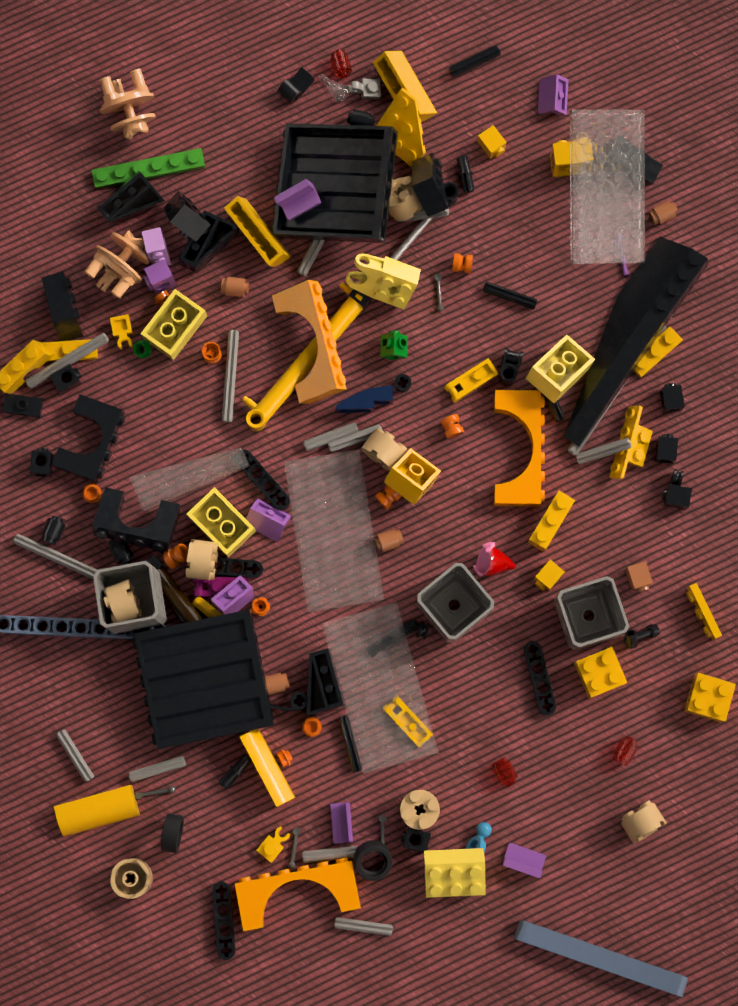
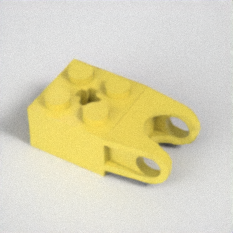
M363 253L358 254L354 264L362 272H349L346 276V283L351 288L371 298L404 310L418 285L421 269L386 256L385 258H380ZM359 260H365L368 265L361 263ZM351 278L359 280V283L353 282Z

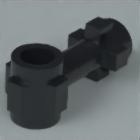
M650 624L646 626L645 630L637 633L635 630L629 629L623 637L624 644L627 648H636L638 640L646 637L655 638L657 635H660V630L657 624Z

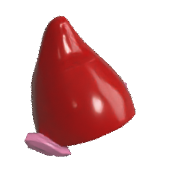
M488 542L482 545L477 564L473 565L476 574L480 577L482 575L492 576L503 571L514 570L516 567L509 557L495 548V542Z

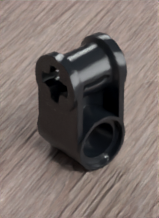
M505 347L499 381L502 385L511 386L515 383L524 352L510 351ZM509 372L513 375V378L506 379L503 374Z

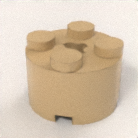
M410 176L392 179L388 212L397 221L408 220L414 217L413 213L417 210L420 212L423 208L412 188V177Z
M379 428L373 431L361 447L362 451L376 463L383 464L382 467L388 471L403 457L407 450L400 442L396 443L393 440L395 437L388 431L383 432Z
M191 539L187 555L189 568H186V578L209 581L215 579L216 569L214 568L215 562L217 563L218 543Z
M129 579L106 587L103 590L105 605L107 608H111L113 613L111 614L113 623L142 617L141 607L137 608L139 601L132 583H129Z
M412 791L401 802V817L413 829H427L439 817L440 807L438 800L428 791ZM424 805L425 813L417 815V811L414 809L415 806Z
M650 800L640 805L636 813L632 810L621 819V825L633 844L653 834L660 826L663 827L667 824L655 803H651Z
M137 858L120 861L115 865L111 873L112 889L118 896L126 899H134L144 895L150 889L153 882L150 867L146 862ZM128 874L136 876L134 878L135 883L128 882Z

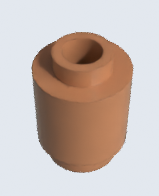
M667 200L653 207L648 214L654 225H661L675 218L678 209L674 202L671 203Z
M236 277L222 279L221 293H225L227 296L243 298L245 294H248L249 283H246V279Z
M392 529L377 534V539H374L377 550L381 549L382 553L404 544L399 529Z
M280 672L265 677L269 696L284 692L290 688L286 673L281 674Z

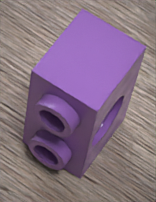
M165 259L144 268L146 273L143 276L149 290H154L156 295L177 286Z

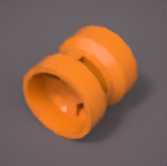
M454 253L452 272L464 271L471 274L473 255L467 254L462 256L460 253Z
M208 342L202 347L203 358L208 364H217L221 360L222 352L218 344Z
M458 414L450 415L440 420L442 427L446 430L445 435L447 439L464 433L463 427L459 424Z
M386 485L382 492H378L375 495V498L388 510L392 506V502L398 501L401 495Z
M180 543L174 549L164 552L163 557L167 566L174 569L180 563L187 562L188 548Z

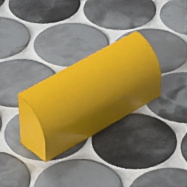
M384 51L373 61L393 99L400 89L404 88L418 100V114L421 122L426 121L437 113L402 51Z
M237 196L224 207L269 266L276 267L292 257L277 237L272 234L273 232L247 199Z
M254 729L240 736L276 807H280L294 799L295 796L260 730Z
M132 785L54 806L57 822L64 837L140 816Z

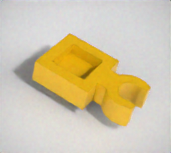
M129 314L110 318L114 338L119 337L117 344L120 350L123 349L122 343L124 341H127L129 347H132V340L128 337V335L133 334Z
M281 826L276 829L274 838L268 835L256 850L271 863L284 848L280 843L288 840L290 837L289 833L285 837L279 835L280 830H282Z

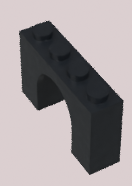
M79 394L73 413L78 417L95 422L101 427V444L95 451L89 454H77L58 447L52 466L97 483L99 479L103 478L105 473L103 467L105 462H108L111 458L112 451L110 449L112 444H116L119 434L117 432L119 427L123 426L126 416H124L125 413L120 408Z
M105 487L92 525L93 535L100 539L107 538L118 543L133 544L140 548H151L157 552H168L180 516V504L161 500L156 518L151 524L143 528H132L125 525L119 518L124 504V491Z

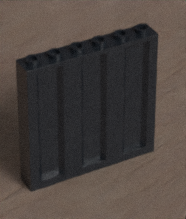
M286 123V129L283 131L284 145L281 149L282 161L278 169L279 184L276 186V194L278 195L307 179L313 183L321 204L292 220H288L283 208L275 203V217L271 225L272 234L278 238L385 243L398 131L393 126Z
M251 609L134 633L135 638H132L134 649L138 650L139 657H136L138 668L142 670L143 676H140L142 688L146 690L144 702L145 706L149 707L150 710L148 722L150 726H153L152 742L154 746L157 745V750L275 725Z

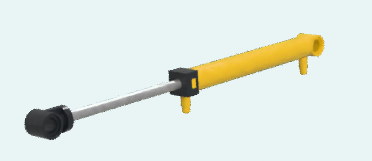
M448 182L444 184L445 192L451 191L454 194L452 197H447L448 207L450 208L458 200L459 189L456 184ZM433 218L423 219L390 258L398 261ZM344 282L339 287L349 295V298L329 320L335 341H337L360 312L364 311L372 302L371 297L352 289ZM316 336L258 404L247 396L242 398V401L252 409L246 416L248 427L251 430L258 432L264 429L268 420L296 389L295 385L300 383L312 370L318 351ZM258 416L261 418L259 424L251 423L253 417Z

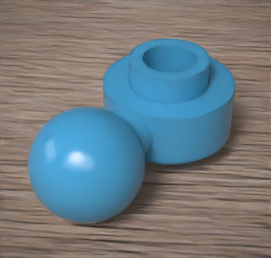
M481 822L477 825V836L472 837L468 841L466 849L483 848L485 852L486 842L484 838L490 836L492 828L488 823Z

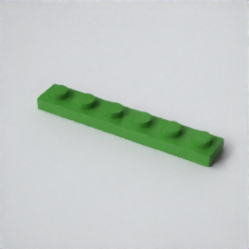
M199 148L93 169L92 175L95 189L97 190L122 185L137 171H140L146 179L203 169L205 168L202 149Z

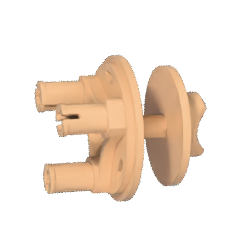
M141 69L130 71L135 88L129 92L124 93L121 79L111 81L109 76L99 80L104 93V104L100 108V113L110 114L124 110L127 119L112 125L110 129L112 132L123 131L126 139H132L139 131L148 133L147 123L156 118L154 113L136 116L133 107L144 104L154 98V94L149 92L145 84Z
M127 231L124 236L112 232L110 235L113 241L123 249L119 256H116L102 246L96 245L94 248L96 253L93 257L94 259L84 271L94 279L100 269L105 266L104 275L95 285L100 288L104 284L101 290L106 292V289L113 280L120 278V281L111 291L119 299H121L129 286L132 287L134 283H141L142 281L139 274L126 263L129 257L132 256L146 265L150 263L148 256L144 253L146 250L144 240L135 238L130 231Z

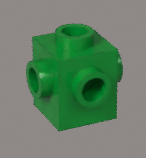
M391 330L388 334L381 335L380 357L393 361L407 358L408 336L400 334V331Z

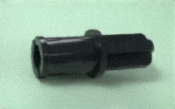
M463 155L457 157L460 171L458 176L461 178L464 193L468 194L475 190L472 179L473 171L470 169L469 157Z
M244 753L219 780L220 785L228 789L239 776L242 777L241 774L253 761Z

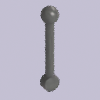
M437 273L434 275V280L436 281L438 299V306L436 307L437 311L441 312L444 310V307L441 302L440 280L442 276L441 274Z
M169 786L167 789L145 793L137 792L135 798L140 800L145 796L167 792L174 793L176 789L174 786Z
M380 815L378 820L381 822V843L384 844V822H386L387 818L385 815Z
M299 828L293 829L294 840L291 861L288 863L290 869H294L296 866L294 860L297 839L301 832Z

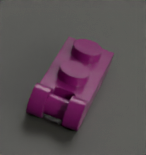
M215 577L214 580L210 581L193 579V583H195L193 597H214L237 577ZM208 584V590H202V585Z

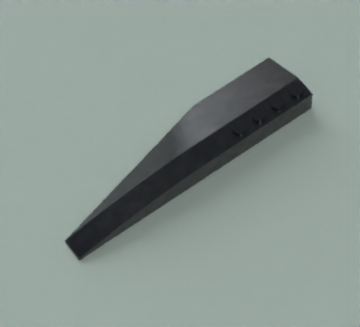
M659 237L617 296L595 353V360L588 371L563 437L578 447L582 445L638 363L657 339L664 326L669 322L672 315H674L707 268V257L692 248Z

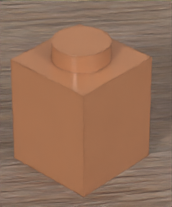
M646 561L628 566L625 569L632 591L638 590L639 593L649 590V586L653 584Z

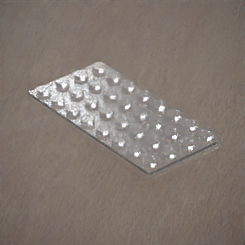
M570 110L571 264L645 263V110Z
M360 450L284 462L308 613L383 601L384 595Z
M397 603L322 623L345 700V709L351 725L363 774L437 754L438 749L434 735L428 740L420 742L428 735L425 732L427 728L432 734L433 731ZM398 697L419 718V722H416L407 711L403 714L402 709L395 702ZM388 706L392 709V717L398 719L404 726L399 727L385 712ZM415 723L416 730H410L409 725ZM408 731L418 740V742L414 743L409 738Z

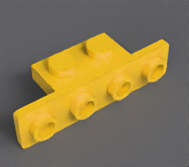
M629 406L626 411V418L620 432V440L629 438L631 448L615 454L609 477L611 479H623L628 463L637 467H643L653 431L638 425L643 409L642 406Z

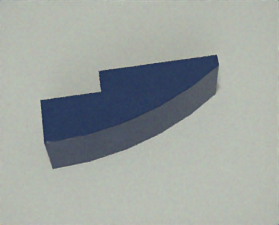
M393 385L380 386L356 393L336 405V413L374 412V405L393 404Z

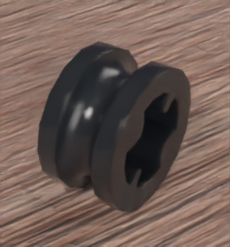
M400 374L395 378L394 385L396 390L402 393L409 391L411 379L408 375ZM400 379L408 381L405 388H402V385L398 386Z
M674 469L670 484L680 486L684 471L678 472L677 469Z
M420 621L416 635L417 638L422 636L426 640L430 623L424 624L423 621Z

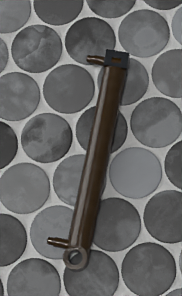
M154 555L148 559L147 562L160 572L163 598L180 621L186 623L203 619L158 558Z

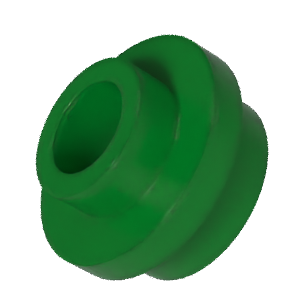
M147 340L137 341L133 347L134 354L141 359L148 358L152 352L151 344Z

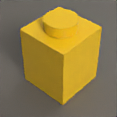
M494 125L479 134L477 140L490 159L494 156L499 157L505 152L507 142Z
M549 560L534 578L537 581L535 584L544 591L546 589L549 592L565 571L552 560Z

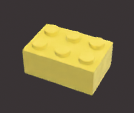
M174 289L141 332V336L174 361L206 319V311Z
M566 335L531 368L526 379L549 400L555 403L589 370L595 359Z
M215 487L187 513V516L212 542L218 543V548L228 558L256 532L255 528Z
M483 848L424 851L426 898L486 895Z

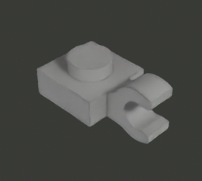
M362 78L360 82L352 81L351 85H348V91L351 94L361 93V99L379 100L381 98L380 79Z

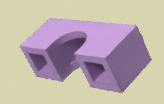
M161 228L142 231L146 252L151 265L165 259L167 265H171L165 238H163Z

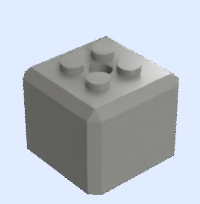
M147 561L99 569L93 575L100 624L114 634L161 626L167 620L160 572ZM129 579V583H132L140 599L137 608L141 607L142 617L113 623L111 618L113 613L111 608H107L105 605L103 590L106 587Z
M455 563L418 593L416 605L446 642L455 643L492 612L494 600L463 563ZM452 600H456L460 604V608L456 611H452L449 608V602Z
M608 576L561 590L554 600L568 646L575 651L620 637L629 628L614 579ZM585 611L593 612L594 619L592 621L584 619L583 614Z

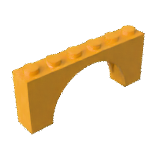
M307 280L272 295L277 314L288 315L298 313L309 321L316 334L318 351L315 364L309 375L295 385L299 403L311 404L347 390L345 385L346 379L340 366L341 360L337 354L336 341L332 335V326L328 320L327 307L323 301L322 288L319 282Z
M495 390L494 413L508 415L522 424L531 440L532 456L528 467L519 477L507 483L495 484L494 506L540 507L541 502L545 501V490H541V483L545 482V471H541V464L545 462V453L541 452V445L545 443V434H541V426L545 424V416L541 415V408H544L545 398L541 396L539 390Z
M347 857L336 859V864L330 865L328 861L316 863L317 867L310 869L309 865L297 867L295 872H290L289 869L280 870L278 875L270 876V873L259 874V879L251 880L250 876L239 878V883H235L243 931L264 927V910L270 896L281 885L293 880H311L325 886L335 896L341 912L360 909L361 905L352 860L348 861Z

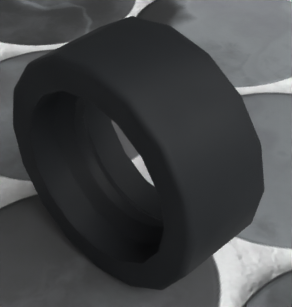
M167 814L161 838L162 851L178 852L183 832V816Z
M370 840L358 846L354 853L353 861L357 873L366 880L376 881L382 879L392 868L391 854L388 848L379 841ZM372 851H379L383 854L384 862L379 868L374 870L364 869L361 863L364 855Z

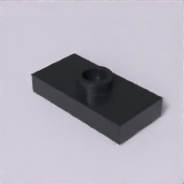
M5 393L2 412L41 418L44 399Z

